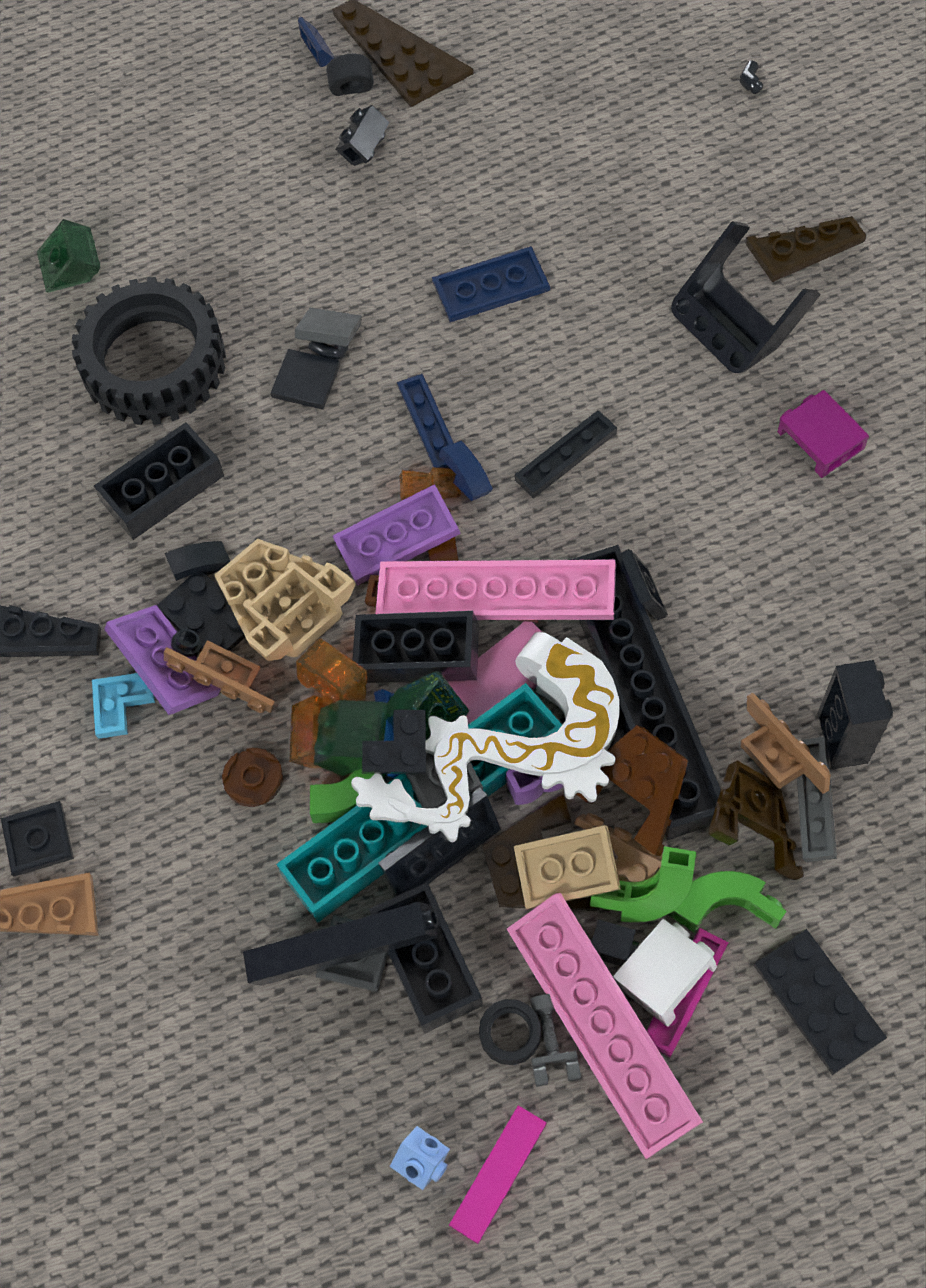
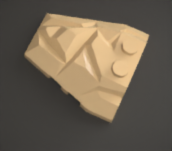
M256 539L214 575L249 645L268 661L282 659L285 655L298 657L340 620L343 614L341 606L349 600L356 585L352 578L333 564L326 563L325 566L313 562L309 556L303 554L300 558L291 555L288 549L260 539Z

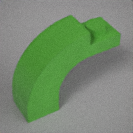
M372 725L360 726L359 762L354 772L348 778L334 784L310 785V816L313 823L335 822L357 806L356 798L359 794L352 787V779L355 777L370 779L374 775L362 774V741H380L379 736H374Z
M664 846L661 867L654 876L640 882L619 880L621 890L591 896L590 906L605 910L622 911L621 922H647L668 915L681 905L690 891L696 851Z
M721 871L710 873L694 880L685 900L668 916L695 933L704 918L712 910L725 905H735L747 909L776 929L784 918L786 910L782 908L783 905L776 898L770 895L765 897L761 894L766 882L742 872Z

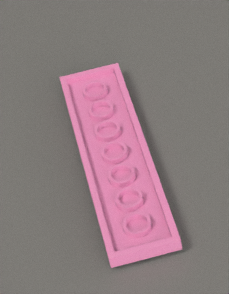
M615 560L380 562L376 614L473 611L477 620H614Z
M555 893L508 927L507 931L544 992L550 994L556 1012L645 1159L653 1156L703 1123L562 894Z

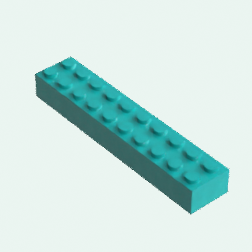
M525 683L468 724V729H485L528 738H540L557 732L562 724ZM482 760L470 761L483 786V791L488 797L506 784L508 768ZM400 774L394 779H399L402 782L404 789L411 796L416 807L422 808L406 775ZM356 806L276 865L287 884L318 923L382 876L384 873L378 862L384 859L389 852L396 850L411 839L415 833L426 828L427 825L410 821L372 820L370 818L371 807Z

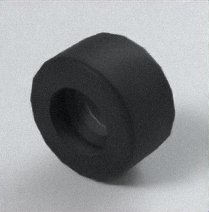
M356 53L344 54L332 59L327 64L328 84L333 95H349L368 92L372 89L374 84L372 67L369 59L364 55Z

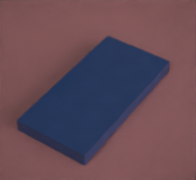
M532 246L432 277L433 285L450 323L550 291V285Z

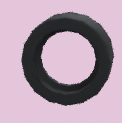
M504 999L495 1002L485 1010L480 1020L479 1038L483 1050L492 1060L504 1065H517L526 1062L535 1054L540 1044L541 1025L537 1014L529 1005L520 1000ZM506 1013H513L523 1017L530 1030L526 1044L513 1052L498 1048L491 1037V1027L494 1021L500 1015Z

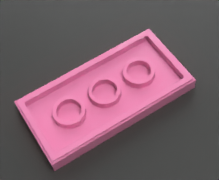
M524 621L478 658L477 680L448 681L446 683L465 708V710L458 712V714L466 716L468 724L525 683L532 690L536 688L537 685L519 671L515 662L517 656L533 634L542 632L533 622Z

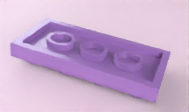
M434 484L333 535V538L358 586L368 581L370 575H379L380 562L408 561L461 533Z
M157 605L106 623L105 631L168 715L219 695L220 688L212 684L209 686L202 685L194 680V675L184 670L182 673L176 672L166 665L164 650L166 647L172 649V637L178 632ZM196 656L188 657L194 661L197 660Z

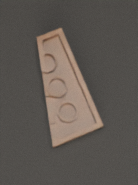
M84 873L0 890V932L99 936L92 875Z

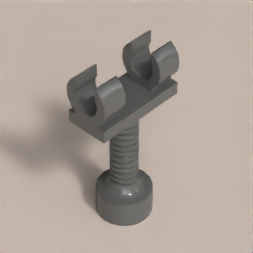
M550 994L531 998V1008L541 1017L543 1036H545V1048L547 1049V1056L531 1059L536 1087L548 1085L545 1065L565 1062L568 1081L581 1079L577 1052H559L554 1019H552L555 1008Z

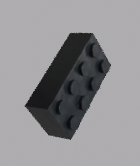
M185 422L94 485V488L101 503L134 540L224 477L219 458Z
M473 611L358 614L355 617L352 671L360 683L415 682L434 672H437L443 681L477 680L479 623Z
M874 660L836 666L817 715L823 737L827 740L828 756L832 769L868 764L873 753H875L878 743L881 741L884 731L887 729L890 719L893 717L891 702L889 699L885 700L882 690L885 685L882 671L876 669Z
M428 882L369 909L370 914L374 915L421 902L430 905L436 912L438 918L437 938L387 951L424 1034L483 1006L482 996Z

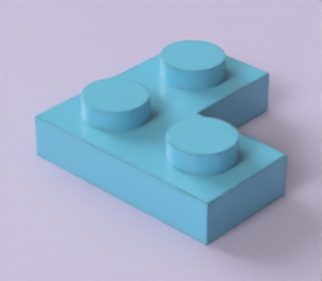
M138 673L92 680L95 735L98 739L127 735L126 707L155 703V696Z

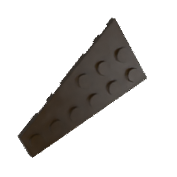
M349 0L332 9L334 17L410 107L474 74V68L357 0Z

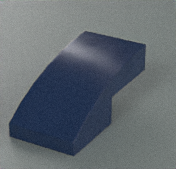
M462 441L441 449L439 457L457 474L453 483L471 501L483 497L493 490L481 464Z

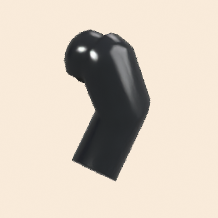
M750 60L747 62L739 80L740 84L747 91L750 90L752 94H758L763 88V83L759 81V77L756 75L759 65L757 62Z
M310 341L307 348L319 356L342 360L345 357L344 354L348 351V346L334 345L331 347L326 343Z

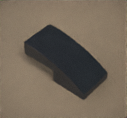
M222 541L196 543L164 553L176 581L202 570L208 576L220 571L230 562Z

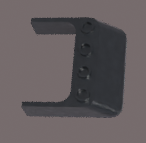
M732 221L674 297L671 309L673 315L729 371L740 374L746 372L778 349L821 294L817 290L802 289L775 325H773L724 277L723 265L726 259L750 229L746 223Z

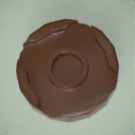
M252 747L231 756L224 766L222 781L224 789L231 800L242 806L255 807L264 805L274 799L281 789L283 772L275 755L265 749Z

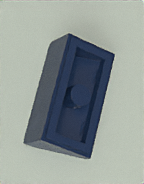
M299 17L298 25L301 38L320 67L326 66L335 58L318 30L303 17Z

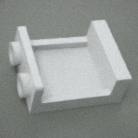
M662 919L616 972L613 978L624 993L668 1027L676 1018L673 1012L674 1008L708 969L714 972L717 965L713 958L715 953L705 943L699 941L696 944L688 938L690 934L678 923L671 925Z

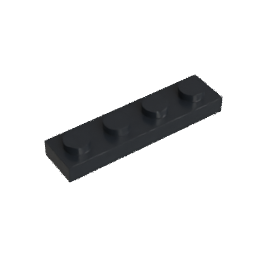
M597 410L514 475L515 481L534 499L617 434V427Z

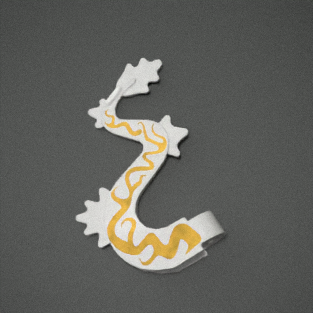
M536 632L519 653L515 662L519 671L537 685L536 692L555 703L564 713L566 721L557 732L546 737L528 738L485 729H468V719L464 715L459 716L454 722H447L438 717L431 716L428 719L431 736L426 740V753L434 755L435 769L447 796L446 803L438 808L426 809L416 807L415 802L406 792L399 779H394L390 784H386L382 775L375 773L370 779L361 777L352 779V787L359 794L356 798V805L358 807H371L370 818L372 820L410 821L429 826L430 833L435 834L441 831L450 842H455L458 837L459 828L470 825V818L466 816L470 800L467 764L472 760H482L521 773L543 776L542 787L544 789H550L556 784H562L567 799H573L576 793H581L589 802H594L597 797L595 786H607L609 783V778L600 768L613 765L616 759L614 755L606 751L615 737L619 719V696L613 678L599 658L566 637L563 642H560L546 633Z

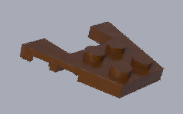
M636 725L608 750L609 753L615 756V763L610 766L601 767L600 770L610 781L650 810L649 816L634 840L652 854L661 856L665 846L662 843L666 828L671 825L672 821L670 819L674 800L678 799L688 760L645 728ZM595 786L597 796L604 786ZM576 793V795L583 799L586 803H594L589 802L581 793Z

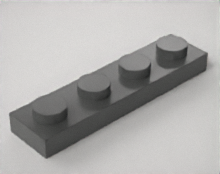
M818 737L801 740L809 748L810 754L818 762H823L830 771L826 738ZM802 774L797 778L803 860L805 862L837 859L831 780L829 791L823 794L805 774Z

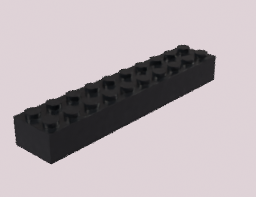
M615 545L570 559L615 560L614 620H579L592 654L603 662L613 678L619 696V719L625 734L636 725L641 726L688 760L678 799L674 800L671 810V825L667 826L665 832L668 841L710 827L721 788L645 607L640 603L623 563L619 545Z

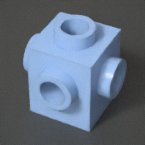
M416 1126L401 1143L390 1167L409 1182L424 1190L431 1180L438 1182L448 1166L444 1160L450 1149L439 1142L438 1139Z

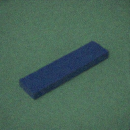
M423 373L397 382L398 389L435 473L451 469L439 457V453L443 447L454 444Z

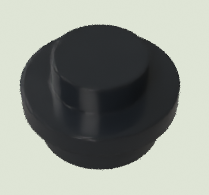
M182 629L172 637L171 647L174 651L186 657L195 656L201 648L199 635L193 630Z

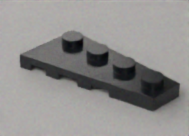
M0 605V657L99 656L101 627L99 624L68 617L49 616L48 613L40 611L34 613L9 605V607Z

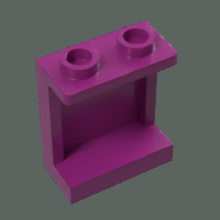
M825 390L816 395H809L800 406L794 410L789 409L784 412L779 419L780 423L777 431L780 436L787 432L816 462L814 471L821 478L864 450L869 435Z

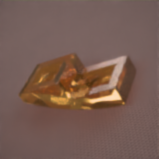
M432 467L429 473L402 470L399 475L400 498L404 500L434 484L442 499L458 498L461 496V490L453 483L457 474L452 469Z

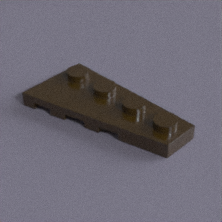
M850 216L820 222L819 226L806 228L805 226L795 227L794 231L780 234V231L768 233L766 237L756 238V235L746 237L745 244L769 279L774 282L865 242L866 234L854 217Z

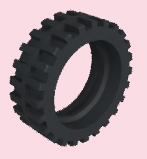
M147 277V282L138 283L137 279L129 280L130 285L122 288L117 284L111 287L113 292L107 296L103 293L96 297L98 303L94 307L88 305L84 309L86 318L84 320H77L75 327L78 334L72 335V344L75 349L72 350L73 359L91 399L95 404L99 402L102 411L106 414L113 410L117 420L124 422L126 417H132L134 424L142 425L143 419H151L153 425L161 424V418L168 416L171 417L172 421L180 419L178 413L186 409L191 414L197 410L195 406L197 401L202 400L206 403L210 398L208 391L210 387L218 388L220 381L217 373L224 374L225 371L223 358H226V351L213 308L210 303H205L204 296L199 292L193 295L189 285L182 283L178 287L173 279L166 278L164 283L157 282L156 277ZM153 321L176 323L189 329L195 338V346L187 360L173 372L157 379L148 381L122 379L109 373L105 365V356L112 343L125 331L142 323Z

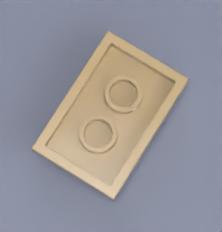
M604 825L514 846L526 909L536 908L555 893H561L565 901H571L621 890L608 826Z

